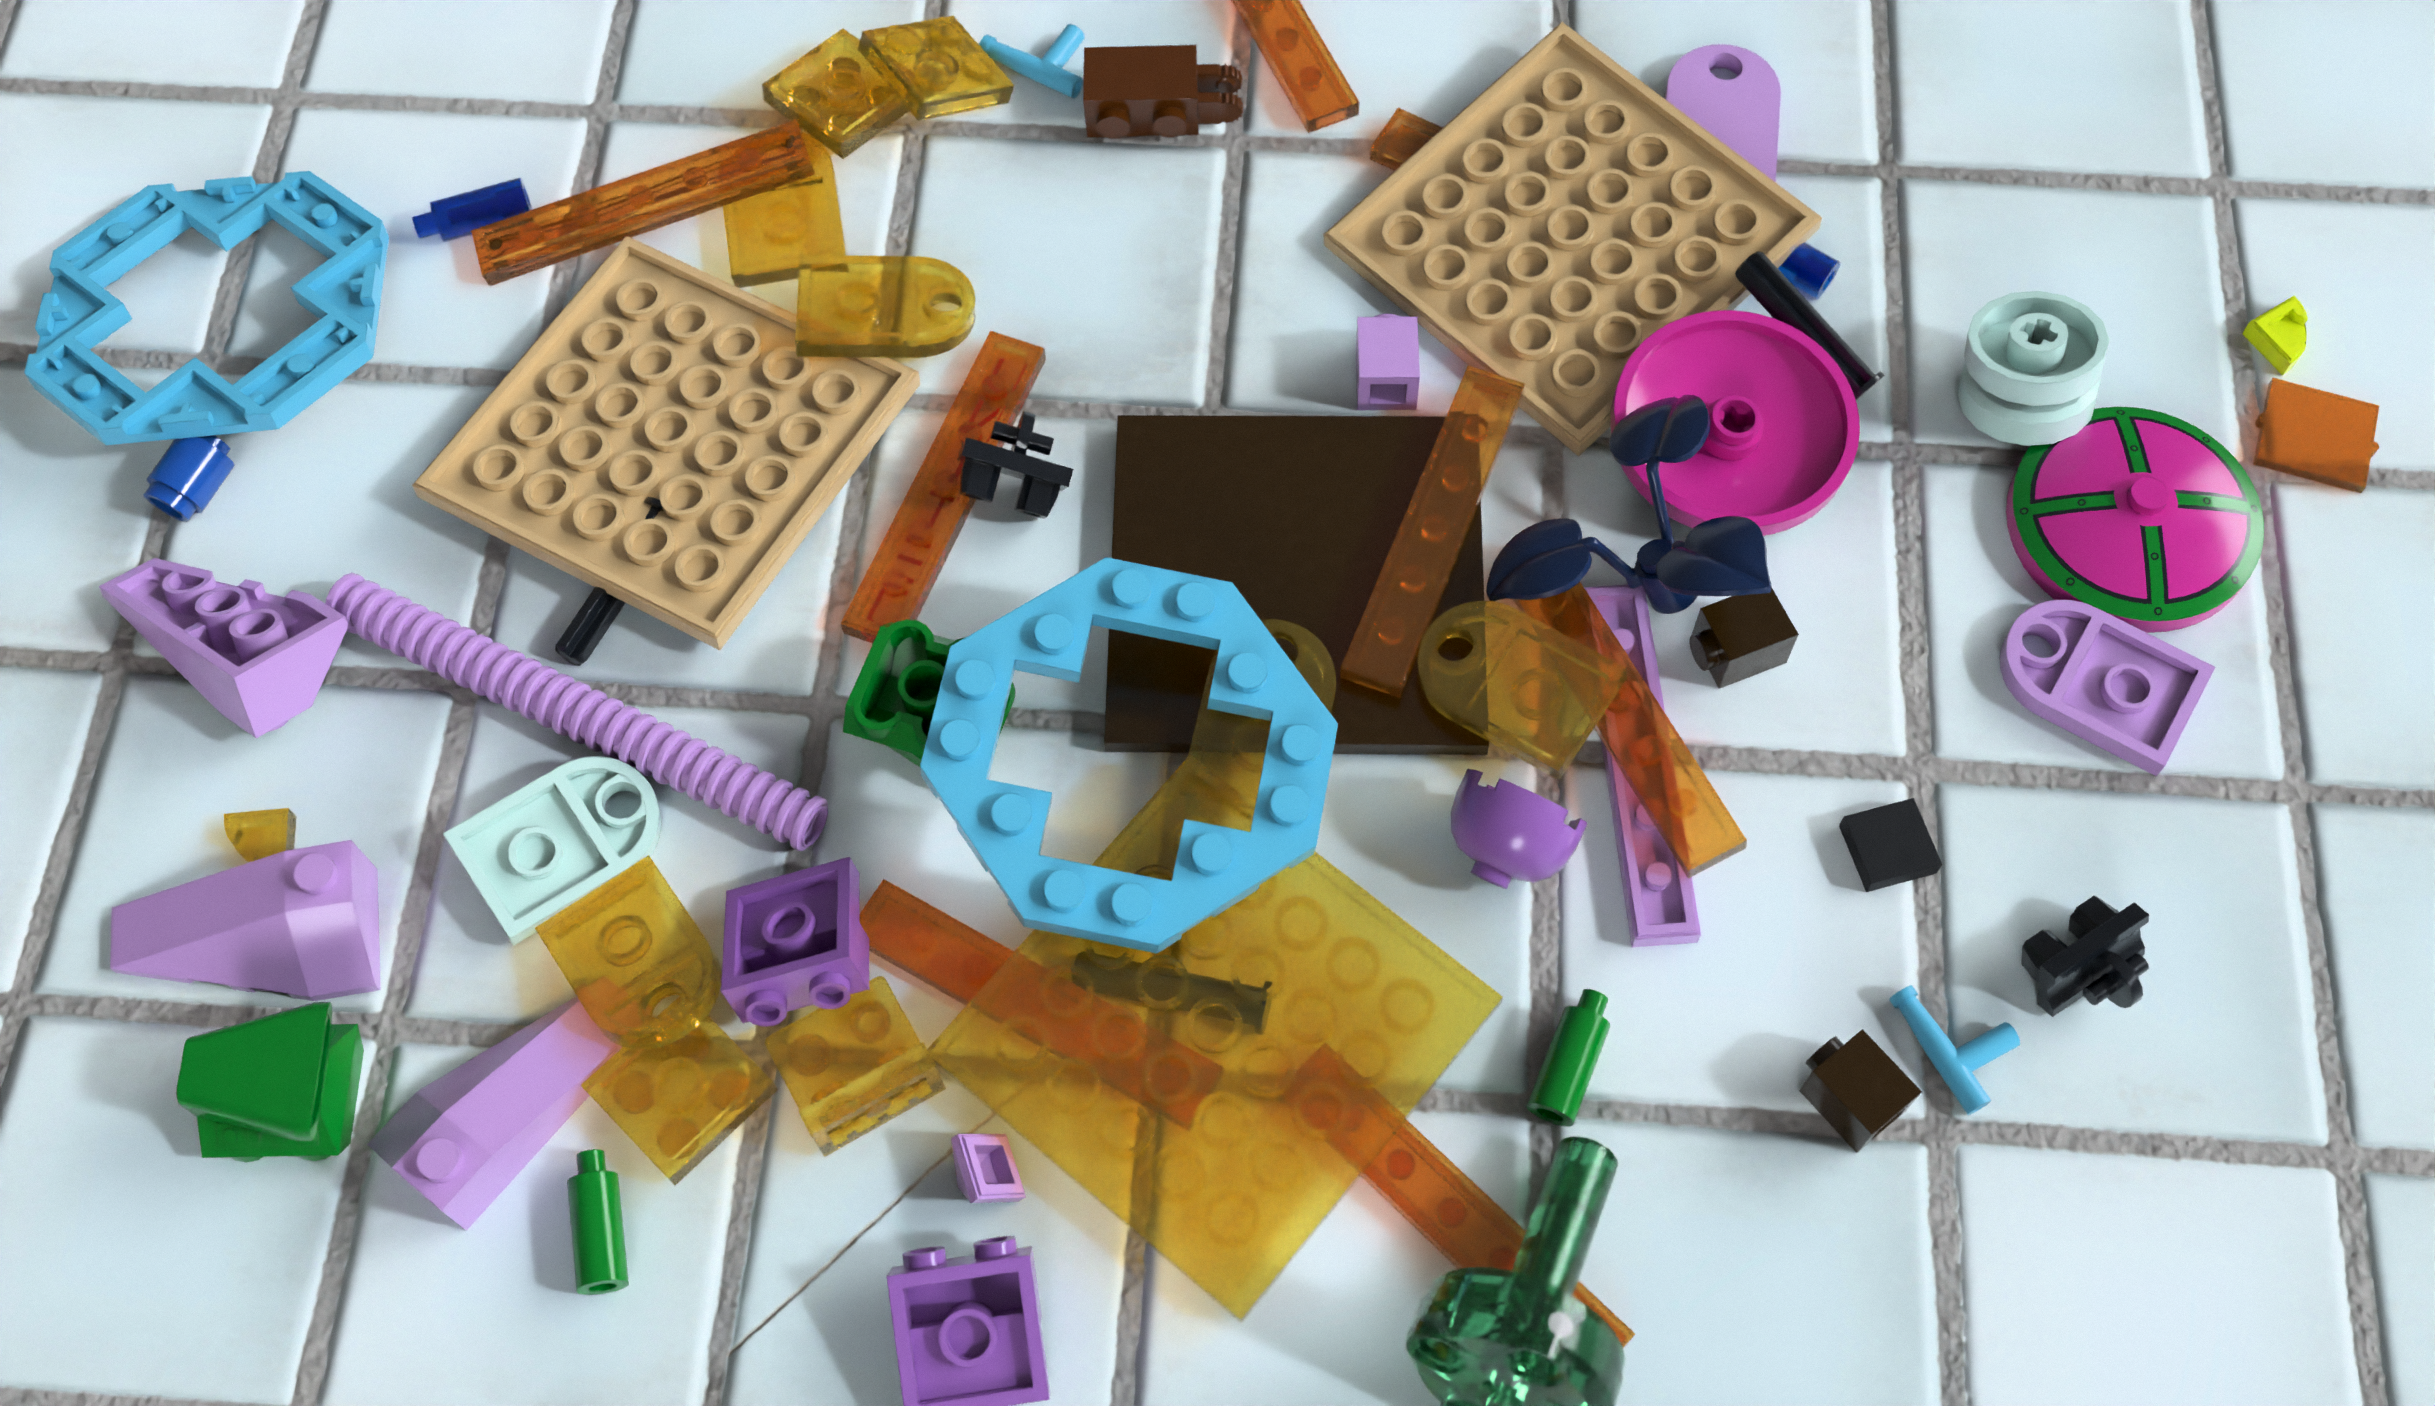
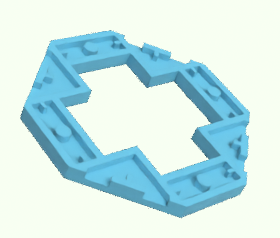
M311 171L285 173L284 179L280 182L256 184L252 176L206 180L204 189L176 191L172 183L148 185L53 251L49 267L54 276L51 292L43 293L35 325V329L40 336L36 353L28 355L24 374L36 391L105 445L280 429L373 358L389 235L381 219ZM273 219L328 258L326 262L290 287L298 304L320 320L233 385L194 357L145 393L90 350L132 320L124 304L104 288L120 279L126 272L153 253L167 246L173 239L190 227H193L227 252Z
M1105 557L950 646L920 764L921 777L934 796L941 800L957 824V830L986 872L989 871L1008 899V905L1023 927L1159 953L1181 939L1184 932L1211 915L1216 917L1257 891L1263 882L1287 867L1290 869L1314 854L1338 723L1232 582ZM1092 625L1219 650L1207 709L1271 721L1250 832L1184 819L1172 881L1040 855L1052 803V792L989 780L1015 670L1079 683Z

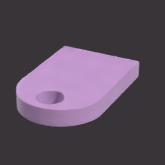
M1707 45L1694 49L1682 56L1669 74L1664 99L1776 182L1781 88L1775 71L1757 54L1733 45ZM1717 68H1725L1734 72L1737 77L1723 80L1715 77L1710 71Z
M2064 599L2042 602L2022 613L2006 635L2000 651V669L2004 682L2020 704L2043 719L2156 777L2167 764L2215 669V666L2098 608L2083 602ZM2034 635L2045 639L2053 649V656L2041 658L2032 655L2024 647L2022 638Z

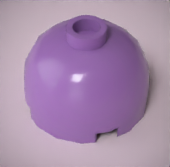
M1467 769L1456 792L1451 809V832L1458 848L1469 858L1476 861L1471 873L1491 884L1507 889L1511 879L1536 883L1551 878L1564 868L1577 849L1587 827V822L1579 818L1570 821L1566 825L1563 822L1569 810L1500 778L1495 787L1488 784L1486 787L1478 785L1483 772Z

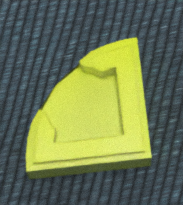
M2292 296L2250 321L2242 334L2283 376L2296 364L2305 351L2307 313L2300 301L2295 296Z

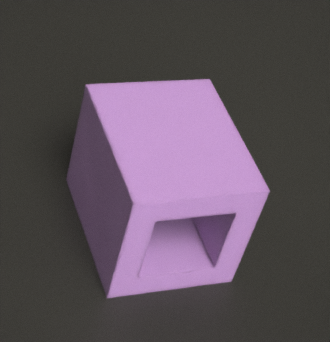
M1386 313L1374 317H1357V410H1417L1420 381L1417 316L1399 317Z

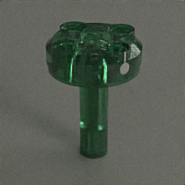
M1576 1136L1567 1137L1559 1142L1511 1271L1486 1267H1469L1453 1270L1438 1277L1432 1283L1428 1293L1422 1298L1407 1334L1406 1349L1422 1381L1429 1391L1441 1402L1440 1406H1616L1623 1384L1622 1372L1625 1366L1623 1347L1615 1332L1603 1318L1573 1296L1618 1168L1616 1156L1603 1144L1589 1138Z

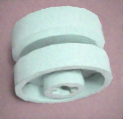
M2042 291L2017 292L1989 301L1973 316L1967 333L1964 352L1965 363L1958 391L1962 413L1977 430L1999 441L2024 446L2054 444L2076 435L2091 421L2101 381L2100 377L2109 344V337L2104 322L2087 305L2060 294Z

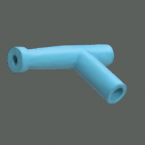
M1068 24L1041 59L997 42L995 37L988 34L979 43L978 54L987 59L992 58L1021 75L1071 98H1076L1083 86L1082 77L1062 69L1085 39L1082 30L1073 24Z
M1910 985L1903 988L1889 999L1894 1008L1900 1009L1926 1055L1967 1115H1971L1988 1105L1992 1100L1972 1072L2020 1046V1039L2015 1029L2009 1023L2003 1022L1962 1046L1955 1048L1950 1039L1917 999L1918 993L1914 987Z

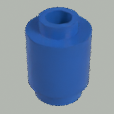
M215 435L174 439L146 480L150 486L143 496L164 513L180 521L188 522L194 512L202 513L234 468L233 461L227 456L230 447Z

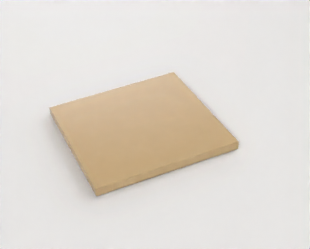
M1561 22L1324 233L1323 237L1324 246L1407 315L1417 316L1418 324L1571 451L1580 456L1610 427L1612 400L1620 375L1631 355L1645 339L1665 325L1689 315L1708 311L1734 310L1751 294L1736 278L1735 272L1741 263L1750 255L1760 251L1779 268L1820 229L1822 217L1565 23Z
M625 236L413 483L412 487L418 498L594 587L605 589L609 595L721 650L920 386L919 372L633 238ZM646 497L659 499L663 507V511L660 510L654 519H645L651 508V505L644 503Z

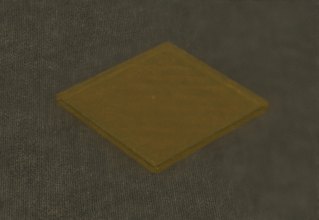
M1189 755L1092 865L1172 881L1184 819L1250 832L1255 805ZM1314 852L1312 856L1291 869L1287 867L1263 882L1257 891L1216 917L1211 915L1184 932L1181 939L1159 953L1034 929L925 1052L928 1058L1242 1323L1499 1007L1503 996L1326 859Z

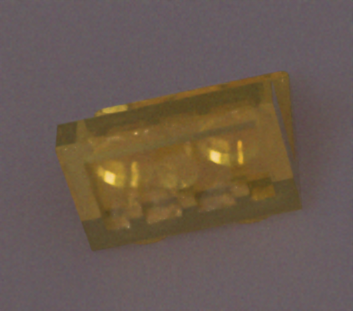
M882 976L869 981V990L851 994L850 1000L846 1005L837 1009L819 1008L765 1039V1045L800 1110L798 1112L824 1157L946 1089L937 1066L926 1046L918 1039L889 984Z

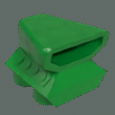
M905 619L881 625L846 703L843 732L886 745L920 767L950 646L964 638L954 641L934 635L927 625L918 620ZM1013 682L1000 733L1015 699V686Z
M314 1002L189 1037L183 1049L176 1097L180 1106L197 1117L202 1158L231 1157L236 1161L247 1163L257 1161L263 1157L299 1156L304 1160L319 1161L330 1156L340 1155L351 1144L364 1054L358 1024H332L331 1002Z

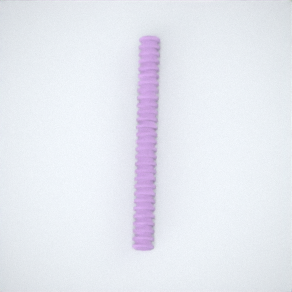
M355 573L344 575L332 586L327 595L325 604L346 617L349 626L348 632L358 634L366 641H374L377 646L383 649H390L393 654L406 657L413 664H422L424 669L430 672H438L442 678L454 680L457 685L463 688H470L477 695L487 696L491 702L503 703L506 709L513 712L519 711L522 717L536 720L543 727H552L555 733L559 735H569L572 741L579 744L585 743L588 749L592 751H602L605 757L619 759L632 767H636V770L643 776L653 775L656 782L665 785L669 783L672 790L684 793L687 791L688 797L695 801L704 799L705 805L711 809L721 807L722 813L728 817L734 818L738 815L740 823L746 826L755 824L757 831L763 834L773 832L774 839L779 842L786 843L790 840V844L795 850L804 851L813 845L823 831L828 817V803L825 798L821 796L811 798L809 791L804 788L798 787L793 790L792 783L784 779L776 782L775 775L769 771L759 773L758 767L752 763L746 762L742 765L739 757L731 754L725 756L723 749L711 746L709 748L706 741L702 739H692L690 734L683 730L675 731L669 723H658L656 717L650 714L642 715L639 709L633 706L625 707L623 702L617 698L611 697L608 699L606 693L600 690H591L590 686L583 682L575 683L571 676L558 674L556 669L542 666L535 659H526L523 653L515 650L510 651L506 645L498 642L494 643L490 637L485 635H477L475 630L464 626L461 627L458 622L445 619L440 613L429 612L427 607L416 603L413 604L410 599L397 596L394 591L381 588L375 582L366 581L363 576Z

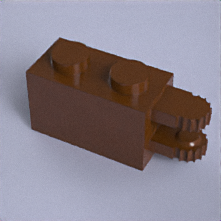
M1197 45L1084 47L1083 104L1087 138L1105 137L1118 139L1137 136H1163L1171 138L1180 135H1199V124H1221V122L1227 124L1228 122L1233 123L1235 120L1238 121V118L1242 117L1243 102L1242 98H1238V95L1233 93H1238V89H1241V70L1233 67L1232 64H1224L1223 66L1219 64H1197Z

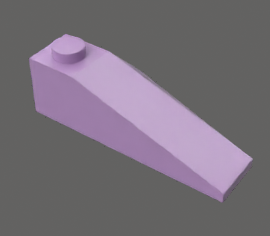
M153 558L99 586L102 596L223 716L255 738L281 728L289 719L312 707L349 627L343 614L311 594L292 590L285 597L272 595L265 592L261 582L245 579L238 586L215 581L212 571Z
M352 840L282 851L112 907L110 969L120 974L183 983L201 981L229 985L233 990L254 993L256 989L285 993L292 998L310 1001L381 990L378 870Z
M605 979L417 1091L367 1145L437 1208L467 1231L654 1026L657 1020L608 979Z

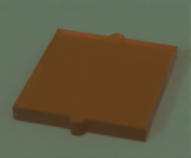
M2272 378L2268 384L2263 413L2255 421V426L2260 431L2253 465L2362 493L2366 488L2371 457L2379 449V445L2374 441L2380 406Z

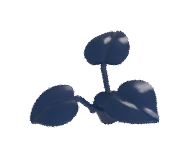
M1683 395L1680 398L1670 397L1649 403L1624 417L1616 425L1610 436V451L1619 464L1632 467L1647 463L1646 473L1661 539L1652 540L1639 549L1634 568L1626 564L1597 538L1586 537L1582 539V531L1577 521L1569 518L1545 520L1533 524L1516 534L1500 551L1492 565L1487 582L1486 593L1490 602L1501 599L1534 600L1563 593L1577 585L1587 574L1592 562L1590 552L1596 553L1625 577L1630 588L1634 589L1643 586L1652 608L1662 614H1673L1686 609L1696 600L1697 596H1739L1770 593L1771 580L1767 566L1766 541L1760 527L1754 521L1740 516L1714 518L1695 526L1687 535L1685 542H1675L1659 476L1660 462L1678 463L1686 461L1702 448L1707 440L1711 424L1710 415L1703 400L1695 395Z

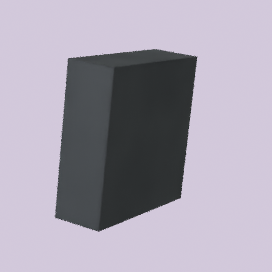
M1914 798L1844 816L1839 824L1866 892L1936 874L1942 866V862Z

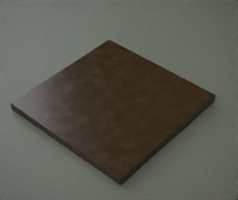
M1117 415L1112 537L1113 559L1232 582L1338 723L1333 754H1488L1489 724L1478 417ZM1109 629L1104 734L1105 752L1265 753L1271 721L1207 709L1219 650Z

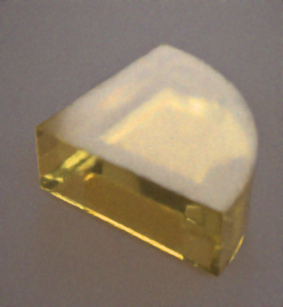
M289 808L224 814V827L227 837L237 852L249 863L282 851L293 850L297 816Z

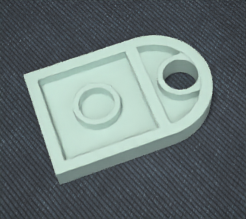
M592 756L575 759L555 768L449 829L443 835L514 946L630 877L643 867L658 844L661 833V813L653 788L638 770L617 759ZM620 791L633 792L641 798V804L632 816L619 819L611 817L604 811L607 800L613 794Z

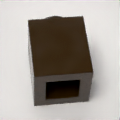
M1771 587L1770 593L1731 596L1700 608L1689 644L1693 658L1699 668L1703 671L1709 670L1720 689L1787 663L1799 634Z
M1863 1029L1845 1044L1837 1036H1834L1820 1047L1805 1063L1812 1072L1799 1090L1856 1153L1904 1114L1922 1093Z

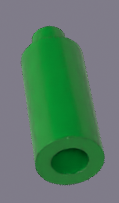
M1584 989L1577 1006H1566L1564 1008L1526 1105L1527 1109L1538 1118L1559 1126H1573L1611 1027L1610 1023L1603 1017L1609 1000L1604 994L1592 989Z
M585 1150L576 1155L578 1175L567 1180L577 1293L598 1295L621 1290L629 1285L618 1174L613 1171H606L605 1152L603 1150Z

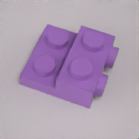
M850 857L726 891L721 992L742 1023L751 1022L764 1027L774 1026L785 1019L788 1011L813 1004L822 1009H837L849 1002L851 994L869 990V937L859 922L860 873Z
M999 1236L974 1242V1255L946 1259L945 1247L943 1246L919 1248L902 1254L904 1265L892 1267L886 1277L904 1406H1012L1050 1400L1051 1393L1041 1327L1042 1314L1032 1246L1017 1248L1015 1236Z

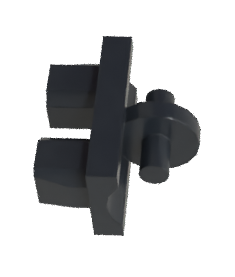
M1023 411L1017 427L995 421L990 438L1011 444V450L967 437L961 443L957 460L964 463L961 470L959 494L991 503L1000 473L1022 479L1014 510L1045 519L1048 517L1058 497L1059 490L1062 491L1069 487L1073 469L1025 455L1028 449L1049 456L1054 438L1032 432L1036 415Z
M2094 895L2077 906L2070 915L2069 931L2079 939L2070 946L2064 944L2049 930H2041L2026 940L2022 946L2021 964L2032 978L2039 983L2038 1005L2053 1017L2083 996L2092 1005H2098L2107 998L2122 1008L2131 1007L2140 1001L2143 996V988L2138 977L2149 969V965L2143 957L2145 955V946L2141 939L2140 928L2149 922V914L2135 902L2119 912Z

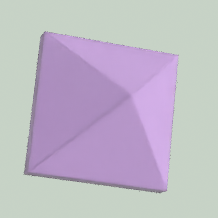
M957 1134L951 1138L957 1186L970 1203L1019 1202L1026 1198L1006 1134Z

